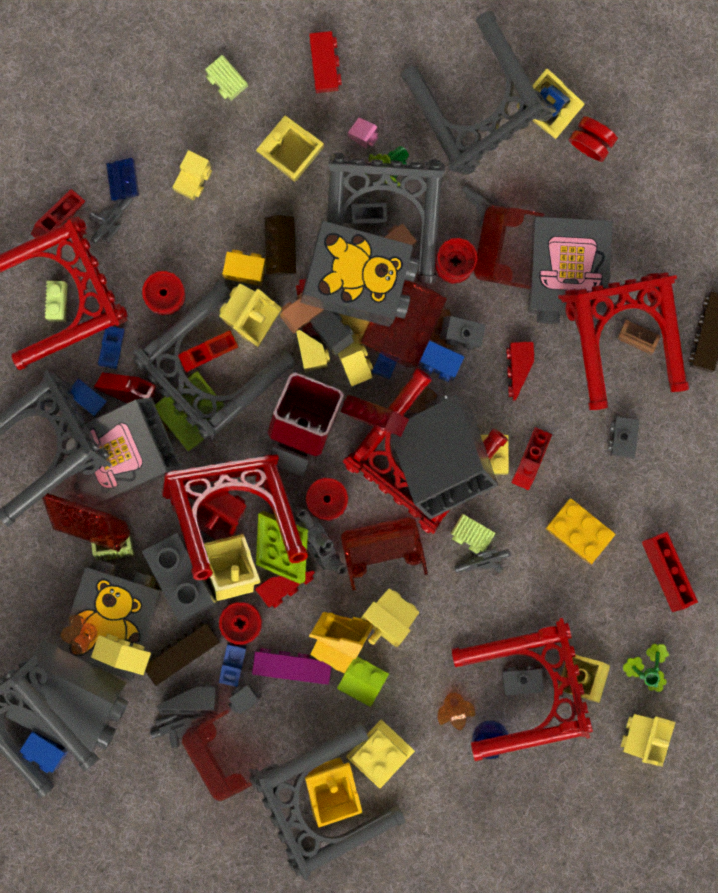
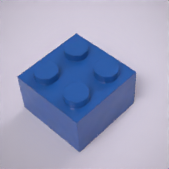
M429 341L419 366H421V370L428 374H432V372L439 374L438 378L443 381H454L464 356Z
M32 731L19 752L23 754L22 757L27 761L38 763V767L44 772L48 773L50 771L53 773L59 768L69 751L64 746Z

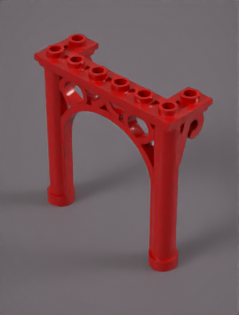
M79 216L68 219L63 225L0 254V273L34 257L53 259L68 270L76 283L79 293L78 312L69 327L29 347L12 353V360L19 371L27 368L33 362L115 324L118 326L128 321L126 309L124 306L121 307L120 303L115 305V296L106 286L107 279L103 273H100L97 267L99 266L98 260L94 255L92 256L89 250L91 248L87 238L83 237V235L87 234L85 231L87 227ZM59 244L57 247L56 254L44 252L45 250ZM65 245L73 248L75 252L73 261L62 258V249ZM81 258L87 272L81 271L78 267L74 268L72 265L76 264ZM91 279L96 292L91 291L85 294V290L88 289L87 283ZM89 296H94L99 303L97 312H92L85 306ZM84 313L94 317L79 324Z
M668 272L650 273L647 276L641 277L640 281L628 279L624 280L625 284L621 285L620 282L608 283L606 288H603V285L593 286L591 291H587L586 288L578 290L569 289L565 290V294L558 295L562 303H567L565 308L566 315L570 321H576L579 331L589 394V410L608 408L599 340L603 327L608 320L618 312L634 308L645 311L656 320L663 338L670 392L689 390V383L686 381L672 287V284L675 283L674 279H677V275H669ZM640 290L637 293L636 300L630 297L629 292ZM646 293L648 300L651 303L650 306L646 305L644 302V295ZM619 294L618 301L614 304L613 301L610 298H608V296ZM599 302H605L607 306L603 316L599 315L596 311V306ZM593 318L599 320V321L597 322L595 328H594Z
M419 368L413 372V377L388 409L403 416L425 387L429 385L432 378ZM373 427L357 449L342 461L348 471L356 472L357 474L360 471L363 472V476L368 481L377 483L379 485L378 488L383 493H389L394 497L393 500L397 504L407 507L409 509L408 512L415 518L419 517L420 521L418 523L421 524L420 527L427 533L431 532L434 534L441 525L440 522L450 511L448 510L429 519L414 505L412 497L401 489L402 487H408L403 470L393 456L391 434L389 432ZM495 428L490 431L487 438L483 441L489 460L508 441L507 437ZM385 438V450L375 451ZM375 456H387L389 461L388 468H379L374 462ZM392 467L395 470L393 472L396 478L395 483L384 475Z
M278 454L246 458L240 461H228L216 465L209 464L197 468L191 467L179 471L172 470L165 473L162 497L170 499L172 510L177 514L192 565L191 572L195 580H204L213 574L197 523L196 513L206 499L224 491H247L263 498L274 512L289 562L300 563L308 558L306 547L302 544L277 468ZM255 476V481L258 483L253 485L248 483L245 478ZM240 477V482H238V479L233 478ZM211 481H217V482L213 483V487L210 488V486H211L210 482H211ZM202 485L206 490L201 494L193 492L190 487ZM188 497L196 500L192 509Z
M559 618L560 621L556 622L557 627H545L538 630V632L462 649L459 647L451 649L455 668L516 654L530 656L546 668L554 686L553 706L544 722L530 730L471 742L475 761L483 760L484 757L581 736L582 738L586 737V739L590 738L589 733L593 732L590 717L585 716L589 712L587 703L582 702L581 695L584 694L583 685L577 681V676H580L578 664L574 665L573 657H576L574 646H570L568 641L572 636L569 624L564 623L563 618ZM545 646L541 656L529 650ZM551 649L559 652L560 660L557 664H550L545 660L547 652ZM565 661L569 678L560 676L553 669H559ZM568 686H571L574 702L568 698L559 700L560 696L563 697V692ZM563 703L571 706L572 715L568 719L561 718L557 713L559 706ZM554 717L562 723L558 726L546 728Z

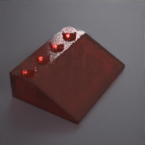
M404 280L401 294L410 296L405 318L395 316V320L390 327L369 322L361 343L406 368H417L447 298L417 283Z
M49 493L42 497L53 530L118 552L130 536L127 523L109 513Z

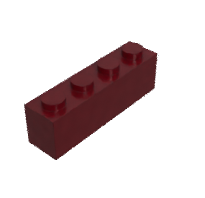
M347 395L340 410L341 413L356 421L399 437L402 436L409 421L408 418L393 410L351 395Z

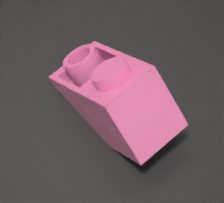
M358 118L349 130L348 137L367 149L369 145L372 147L377 141L378 127Z

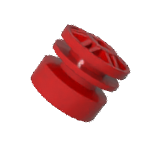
M452 238L444 242L436 255L435 270L438 276L451 284L467 280L477 263V252L474 246L462 238ZM453 259H457L456 262L458 264L456 267L453 266Z

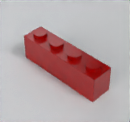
M668 532L657 534L642 541V545L671 611H680L698 603Z

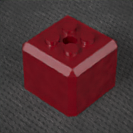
M297 372L290 374L272 415L268 429L270 439L313 456L321 455L344 398L342 391ZM304 422L307 424V427H303L301 425H298L297 423Z

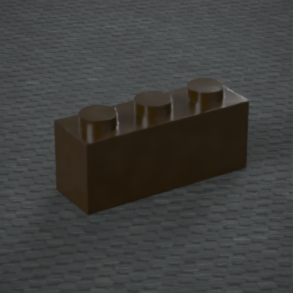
M283 215L265 217L266 274L279 276L296 274L294 217Z

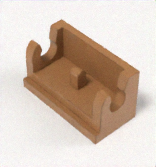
M625 320L617 339L652 355L661 336Z

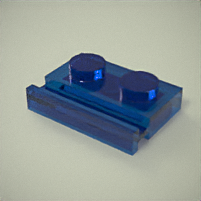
M128 158L114 161V163H106L111 200L116 201L118 199L122 200L139 196L135 160Z

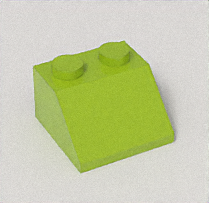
M357 656L356 660H352L337 689L371 707L389 673Z

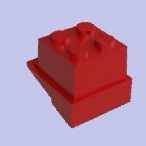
M229 491L220 492L209 497L201 504L196 513L199 529L215 540L234 536L239 521L246 511V501L238 495L232 496L229 494Z

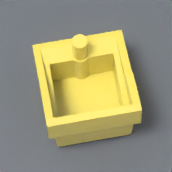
M546 69L533 84L534 90L540 93L544 87L548 88L554 85L570 100L564 104L559 114L555 117L552 116L549 120L542 122L536 119L532 121L556 140L585 103L570 91L550 70ZM548 95V97L546 98L552 104H554L556 101L550 95Z
M285 115L256 151L296 182L324 148V143Z
M239 284L238 287L235 286L231 291V298L228 303H224L221 307L220 317L226 324L235 329L243 339L259 347L282 309L261 290L257 289L255 292Z
M244 534L204 543L213 572L206 580L216 601L253 592L254 585L260 583V578Z
M389 588L377 603L373 602L360 619L368 620L374 624L372 629L375 632L368 639L370 644L374 645L382 636L393 646L398 647L411 631L409 627L419 614V611L416 610L413 604L402 599L398 592L392 591Z
M634 714L633 717L629 716L626 728L630 730L628 736H623L621 747H624L623 752L642 758L644 763L663 767L675 722L660 717L653 719Z
M380 720L367 733L368 740L355 746L346 755L378 788H381L415 752L383 720Z

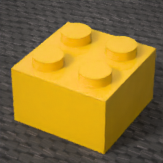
M232 249L231 252L226 253L222 274L224 279L262 286L266 261L260 254L251 253L249 256L244 255L243 251Z

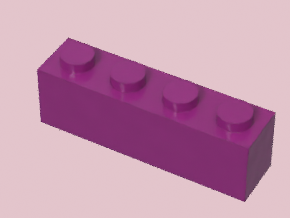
M260 648V651H255L252 675L329 685L331 666L323 661L309 658V654L298 653V657L290 656V652L279 651V654L271 653V649Z

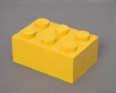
M571 498L567 500L545 528L589 565L593 564L616 535Z

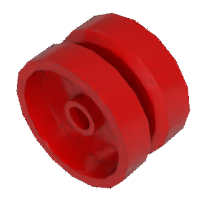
M583 116L578 124L580 131H573L568 141L583 154L596 161L603 162L609 153L607 148H612L618 137L602 123Z
M159 271L150 275L142 288V296L148 308L161 316H168L178 312L186 299L185 288L181 280L175 274L167 271ZM167 290V294L165 296H161L160 292H165Z
M322 478L315 481L309 487L306 503L313 516L320 520L331 521L337 519L345 512L348 505V495L341 482L333 478ZM326 495L331 498L329 503H325L323 500Z
M236 602L222 611L219 618V628L227 641L233 644L244 645L252 642L259 635L262 629V618L254 606L248 603ZM239 620L245 622L243 627H239L237 625V622Z

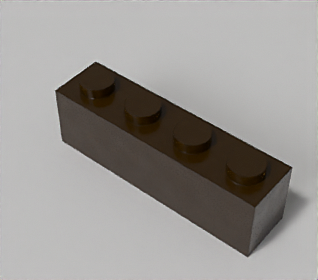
M711 291L708 296L705 295L702 306L705 307L704 314H700L698 319V325L701 326L699 333L696 332L694 335L693 343L696 346L694 351L691 350L688 362H691L690 367L713 373L718 361V293Z
M201 622L192 628L194 631L192 634L187 636L185 633L176 639L178 642L176 645L171 647L169 644L160 650L162 653L156 658L153 655L149 658L145 672L155 686H158L220 643L208 623L203 625Z

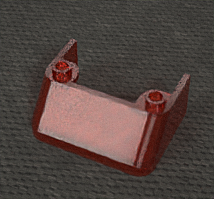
M497 205L488 207L484 214L477 250V263L474 269L475 277L480 281L529 290L530 285L511 282L513 276L511 268L507 265L499 264L506 226L518 227L521 225L524 215L544 217V213Z
M407 517L355 528L341 534L352 591L356 590L354 578H359L366 574V565L404 557L405 562L409 565L422 564L424 575H428L417 523L413 518Z
M229 708L188 731L182 738V744L211 796L217 801H224L252 786L251 782H246L241 774L234 773L225 777L207 745L217 735L213 722L231 712Z

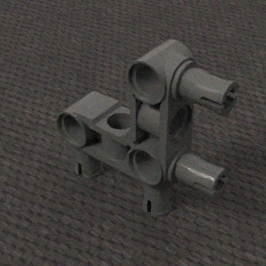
M287 495L296 525L308 529L307 544L317 563L324 570L333 569L338 575H345L348 568L340 561V556L334 549V544L328 538L322 525L317 520H314L306 509H301L296 503L291 502Z

